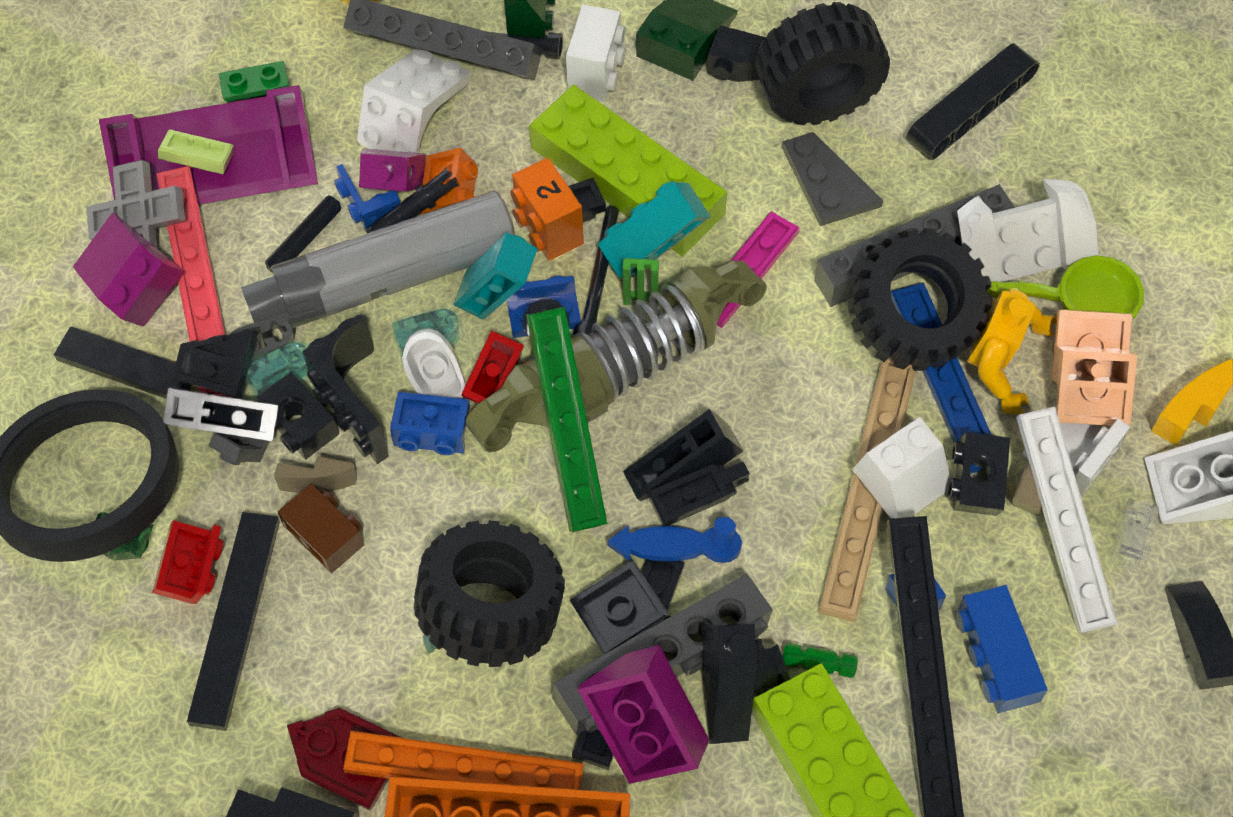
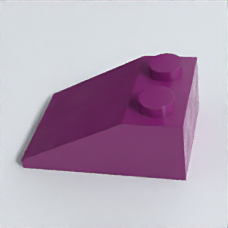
M113 212L73 266L74 270L98 300L121 320L142 327L147 324L184 273L182 269Z

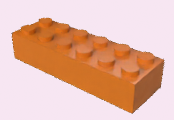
M390 777L385 817H630L631 802L630 793Z

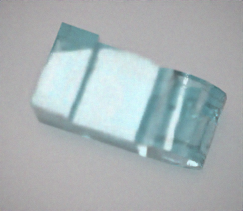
M440 309L392 322L393 335L401 359L409 336L418 330L427 328L437 330L444 335L452 347L455 346L460 339L457 315L451 310Z
M290 343L251 363L246 381L255 396L260 395L289 372H292L300 382L306 381L308 379V369L302 351L307 348L300 343Z

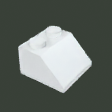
M918 417L867 452L852 469L890 518L913 517L948 492L951 480L943 445L921 417Z

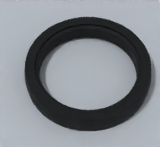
M95 389L73 392L51 399L28 411L0 436L1 537L20 553L51 562L89 559L126 544L155 521L174 492L179 473V459L175 442L168 426L165 425L158 412L147 402L131 394L115 390ZM115 422L138 430L150 441V464L143 481L130 498L109 514L84 525L55 529L29 524L12 512L10 490L17 470L37 446L53 435L85 423Z

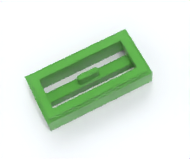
M623 259V305H630L631 299L649 300L651 292L644 291V268H651V292L659 293V260ZM631 267L637 268V291H631Z

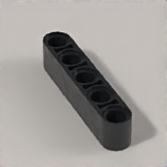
M1015 43L1010 44L920 117L908 131L906 139L930 159H936L1029 82L1038 71L1040 63Z

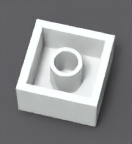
M582 4L566 54L568 89L574 84L597 101L605 103L609 91L616 90L618 72L615 71L617 65H623L626 47L622 46L626 27L621 25V11Z

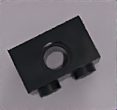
M289 372L256 397L258 402L279 405L275 427L282 434L280 440L292 454L298 451L305 460L339 435L335 418L292 372ZM293 416H302L299 420L289 421Z
M966 432L959 439V442H954L952 464H957L956 478H951L948 490V498L954 500L953 511L994 516L1004 511L1010 448L1009 437ZM970 466H979L984 470L986 475L985 482L975 481L971 477Z

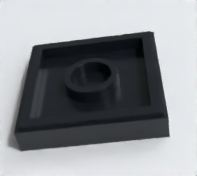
M633 560L570 599L571 604L603 654L671 617Z

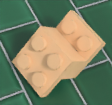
M1058 309L1052 380L1058 384L1056 412L1059 422L1113 426L1116 420L1120 419L1131 426L1137 354L1129 350L1132 314Z

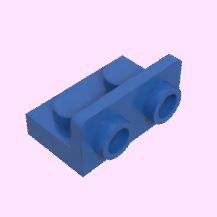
M553 276L547 280L526 281L525 285L507 299L513 338L527 336L523 328V315L531 303L541 299L555 300L566 308L569 315V330L574 329L581 322L574 276Z
M398 392L390 426L393 445L405 451L425 449L434 450L441 455L464 454L466 418L470 409L469 399Z

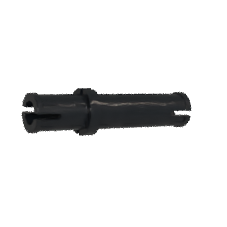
M446 167L444 171L425 185L419 184L415 187L416 192L404 199L389 212L369 226H366V232L370 233L380 228L414 218L426 208H434L437 205V200L455 187L460 186L458 180L454 177L446 184H442L453 174Z

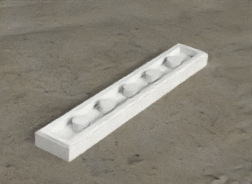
M1055 406L1020 414L1016 419L1078 634L1116 625L1118 623Z

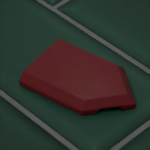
M341 708L325 712V715L304 722L301 720L287 725L302 778L369 811L375 806L389 779L344 773L343 768L350 732L356 731L402 737Z

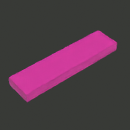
M771 211L732 260L746 262L762 279L799 234L800 227ZM727 303L717 322V326L723 328L742 304Z

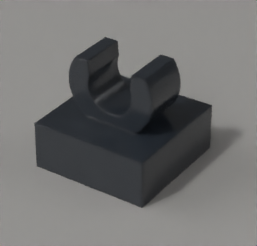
M593 177L568 186L582 206L583 223L595 219L596 214L606 211V202Z

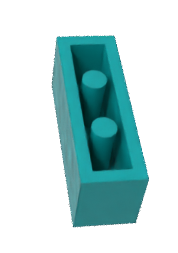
M667 182L656 191L658 196L653 200L636 206L630 212L632 217L624 223L620 222L613 225L605 232L607 237L599 242L598 246L619 278H623V259L657 260L711 217L689 183ZM631 267V277H635L637 275V268Z
M506 232L466 270L453 305L484 320L525 285L538 248L527 243L524 238Z

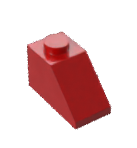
M491 331L461 396L479 404L500 390L514 367L518 365L524 345Z

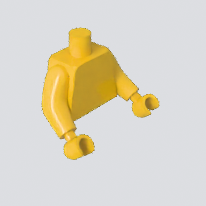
M1010 289L1002 291L993 301L992 308L986 312L990 317L987 326L980 331L981 336L974 342L966 362L978 367V375L981 381L996 398L1002 399L1003 412L1008 415L1024 414L1021 405H1028V397L1025 393H1011L1012 387L1004 373V369L1019 349L1029 324H1032L1034 334L1054 337L1050 327L1051 324L1057 323V316L1041 314L1040 309L1028 300V296L1024 292Z

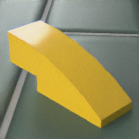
M1233 359L1216 365L1189 382L1171 399L1159 415L1151 432L1177 446L1193 420L1207 426L1233 385Z

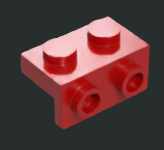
M173 520L169 526L152 593L190 604H197L204 594L209 595L215 580V573L210 572L212 562L219 559L224 540L219 538L221 526L213 525L210 530Z

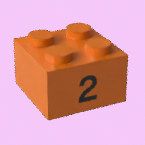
M549 157L512 174L513 189L510 190V193L515 203V208L512 210L513 216L521 228L525 226L529 231V240L532 246L538 248L537 253L542 251L547 260L550 261L584 244L582 206Z

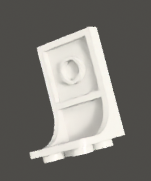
M414 49L364 85L357 135L358 143L369 149L419 153L421 139L429 119L439 106L470 83L472 71L461 67L455 61H445L435 57L427 50Z

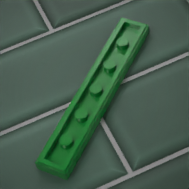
M565 307L526 314L569 531L577 532L608 524Z

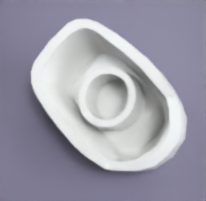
M427 328L418 330L409 336L404 347L402 361L407 377L416 392L423 395L461 399L463 397L461 394L465 388V380L455 352L444 335L437 330Z

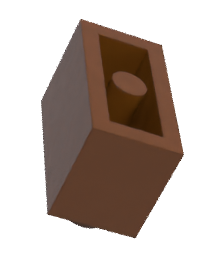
M311 483L278 511V515L283 527L332 574L364 546L361 535L363 527L353 515L348 513L344 516L337 509L339 506L338 502L327 490L324 489L320 492Z

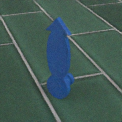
M720 517L714 522V527L703 533L692 529L671 526L648 527L629 533L628 525L609 539L607 546L628 561L631 560V554L654 561H683L703 554L714 562L727 563L737 559L740 555L742 540L735 531V522L728 517Z

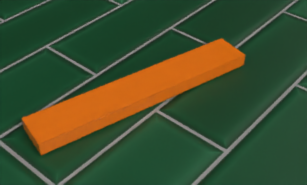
M351 731L343 769L344 773L390 779V777L580 790L584 763Z

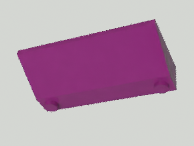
M300 86L267 90V96L142 118H137L133 114L99 119L114 200H116L113 167L140 160L150 163L152 191L159 189L156 173L187 166L158 159V149L169 129L234 145V154L224 174L190 167L199 205L318 184L303 92Z

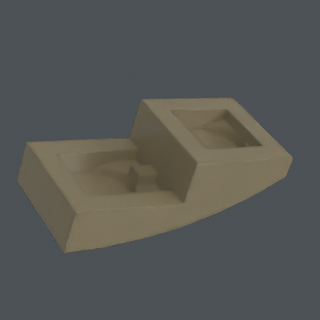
M317 456L314 469L278 463L274 474L280 491L300 493L311 483L322 492L324 489L327 491L343 489L355 485L357 481L353 463Z

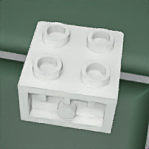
M1117 419L1110 429L1105 426L1100 429L1091 424L1059 422L1081 497H1083L1121 447L1131 426L1120 419ZM1024 449L1022 458L1028 461L1026 450Z

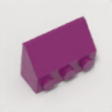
M660 645L624 654L579 686L577 689L629 784L698 769L709 743V738Z

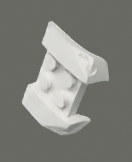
M1043 179L1049 199L992 213V210L977 196L957 211L961 243L965 242L972 249L969 254L974 260L977 258L981 259L985 266L981 270L982 276H989L990 282H1004L1058 267L1067 270L1071 264L1081 258L1099 255L1096 221L1086 192L1072 181Z

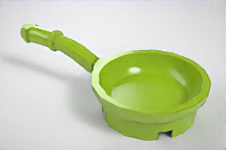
M1099 255L1081 258L1071 264L1062 276L1058 288L1039 283L1023 282L1022 280H1018V282L992 281V287L986 291L987 295L997 298L1002 291L1016 289L1024 292L1027 296L1059 301L1063 309L1130 313L1132 314V319L1137 316L1144 304V288L1139 276L1127 264L1113 257Z

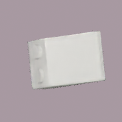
M1233 431L1145 457L1163 525L1233 518Z

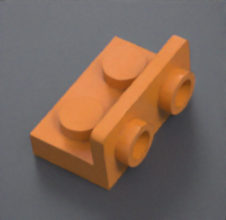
M461 147L427 155L422 185L428 183L447 167L453 174L442 184H446L456 177L460 186L455 187L437 200V205L434 208H426L420 214L423 215L474 197L478 167L476 162Z

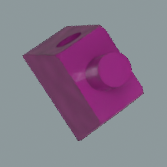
M363 148L360 154L359 187L394 191L414 190L415 187L423 183L426 153ZM412 167V176H411V179H410V178H409V172H410V168Z

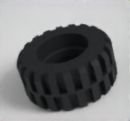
M832 2L828 6L822 3L815 5V8L810 10L802 9L797 12L796 16L792 18L787 17L781 21V25L777 29L773 28L768 33L767 40L762 41L756 56L755 66L767 100L775 114L790 123L793 121L796 124L805 125L807 122H810L812 125L821 124L825 120L830 122L837 120L839 116L844 114L849 115L855 112V108L858 106H864L868 103L870 97L876 95L881 90L882 83H885L887 79L890 57L877 26L867 11L849 3L845 6L841 2Z
M915 228L905 229L900 235L894 233L885 238L860 264L855 272L856 277L851 281L849 293L853 297L848 301V313H855L856 318L851 322L854 331H862L865 336L861 343L866 349L872 345L878 351L875 357L885 362L888 358L893 359V366L903 370L909 365H912L914 371H925L930 366L934 369L944 366L950 360L958 357L981 336L980 331L987 326L990 318L986 312L992 308L993 297L986 295V291L992 286L989 276H982L981 270L985 266L981 259L977 258L974 260L970 256L969 252L972 249L965 242L959 246L954 242L955 236L947 232L941 237L937 236L936 229L924 228L920 234H918ZM903 272L920 273L931 278L939 285L946 297L948 306L947 319L943 325L931 329L921 328L909 323L898 313L893 304L890 291L891 281L897 274Z
M489 520L487 524H480L479 521L468 522L463 528L457 525L446 530V535L442 533L431 542V546L425 549L421 557L413 606L414 614L418 619V626L425 636L430 635L429 641L438 650L444 648L447 650V656L458 660L459 657L468 660V665L479 666V663H487L489 667H501L503 662H508L509 665L521 662L524 655L529 658L538 653L541 646L548 643L556 627L565 589L562 567L557 558H553L554 553L545 543L543 545L539 544L537 536L531 532L525 534L520 531V527L513 524L507 527L499 525L500 521ZM474 583L493 584L506 589L517 599L507 603H488L471 597L461 587Z

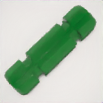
M787 643L784 647L783 660L786 666L797 667L800 664L803 665V669L809 670L822 663L828 674H833L836 671L839 672V676L853 678L856 674L858 657L855 655L843 653L842 656H837V652L808 646L805 650L801 649V645Z

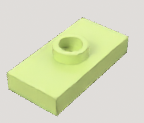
M170 129L158 149V159L224 174L234 154V145Z

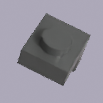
M213 433L208 446L220 453L219 457L223 461L233 465H240L241 462H261L269 441Z

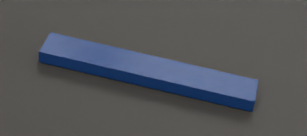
M924 282L891 291V298L896 310L909 323L929 329L938 328L943 325ZM957 357L947 362L944 366L935 369L930 366L923 371L953 443L959 442V439L966 432L992 435ZM970 466V474L983 471L979 466Z

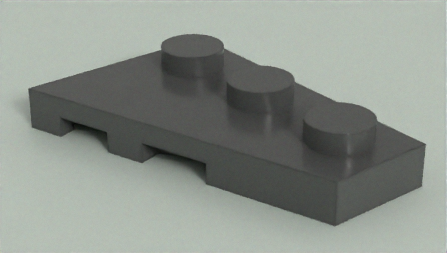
M814 132L783 141L782 149L819 226L882 207L883 199Z

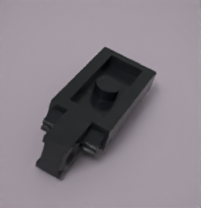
M744 461L725 469L723 464L715 466L712 463L650 490L648 498L662 526H669L728 500L737 494L736 487L749 481L750 473Z

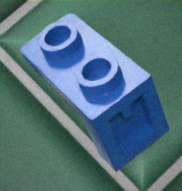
M343 164L336 166L338 179L334 180L336 189L342 199L348 198L351 204L347 205L351 218L355 224L361 222L364 230L366 226L375 222L400 203V199L394 190L377 194L370 200L363 202Z

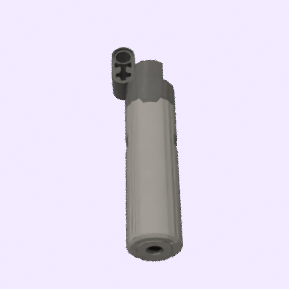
M493 190L378 229L361 237L349 239L272 265L273 277L241 287L254 323L237 328L230 334L242 332V330L246 329L259 331L258 334H261L265 347L260 348L257 338L250 363L253 364L288 351L294 343L292 328L469 268L506 232L515 235L514 225L506 203L501 198V195ZM279 329L280 333H283V340L276 342L275 338L272 337V331Z

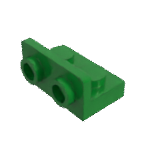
M284 61L219 73L222 96L226 103L267 96V90L290 87Z

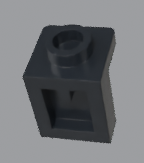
M756 639L757 671L754 698L790 680L778 644L765 643L762 639Z

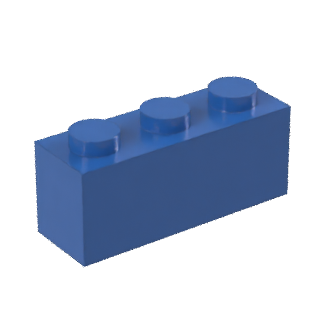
M1007 585L963 596L958 611H956V621L962 633L967 632L971 643L969 646L970 659L975 668L980 667L983 674L982 689L987 702L994 703L997 714L1041 702L1048 689Z

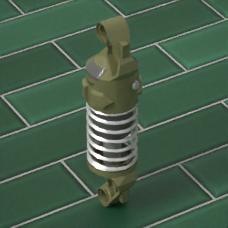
M732 260L716 268H689L678 279L674 278L661 287V294L652 291L649 296L650 305L643 300L637 299L635 303L636 314L632 310L623 307L620 313L621 321L609 315L605 326L593 324L591 334L587 335L579 332L571 336L587 422L589 423L606 413L608 405L618 399V395L624 397L628 393L629 386L635 388L642 386L643 377L653 380L657 376L658 369L665 372L670 370L672 361L681 364L685 361L687 353L696 355L711 347L715 342L717 322L725 305L729 302L744 306L756 304L766 292V283L744 261ZM655 298L662 304L664 313H660ZM641 306L650 316V321L647 322L645 320ZM670 341L681 350L679 357H675L672 354ZM659 352L667 358L665 365L658 363ZM535 357L524 364L516 365L507 377L503 387L476 405L467 416L466 426L486 452H496L504 448L509 443L512 437V430L517 422L548 427ZM652 368L651 373H646V371Z

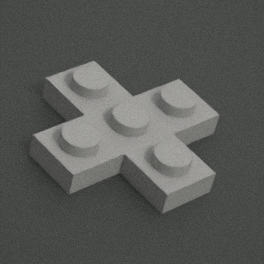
M143 160L113 167L116 200L86 207L90 240L95 237L112 212L117 214L156 248L155 228L185 222L182 188L171 186L152 191L150 163Z

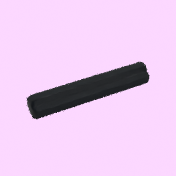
M331 195L326 196L265 260L266 268L273 273L272 265L296 258L341 211L340 202Z

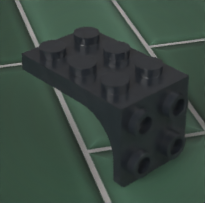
M357 315L354 318L344 320L336 330L325 337L312 341L302 353L308 369L307 376L315 387L312 391L316 399L323 407L329 405L335 413L332 416L343 432L350 430L355 436L353 443L363 457L370 455L376 464H379L389 457L381 424L344 381L345 376L354 365L374 352L367 320L363 315Z

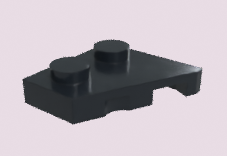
M246 329L234 334L218 335L202 341L196 340L180 344L172 379L241 398L259 331Z

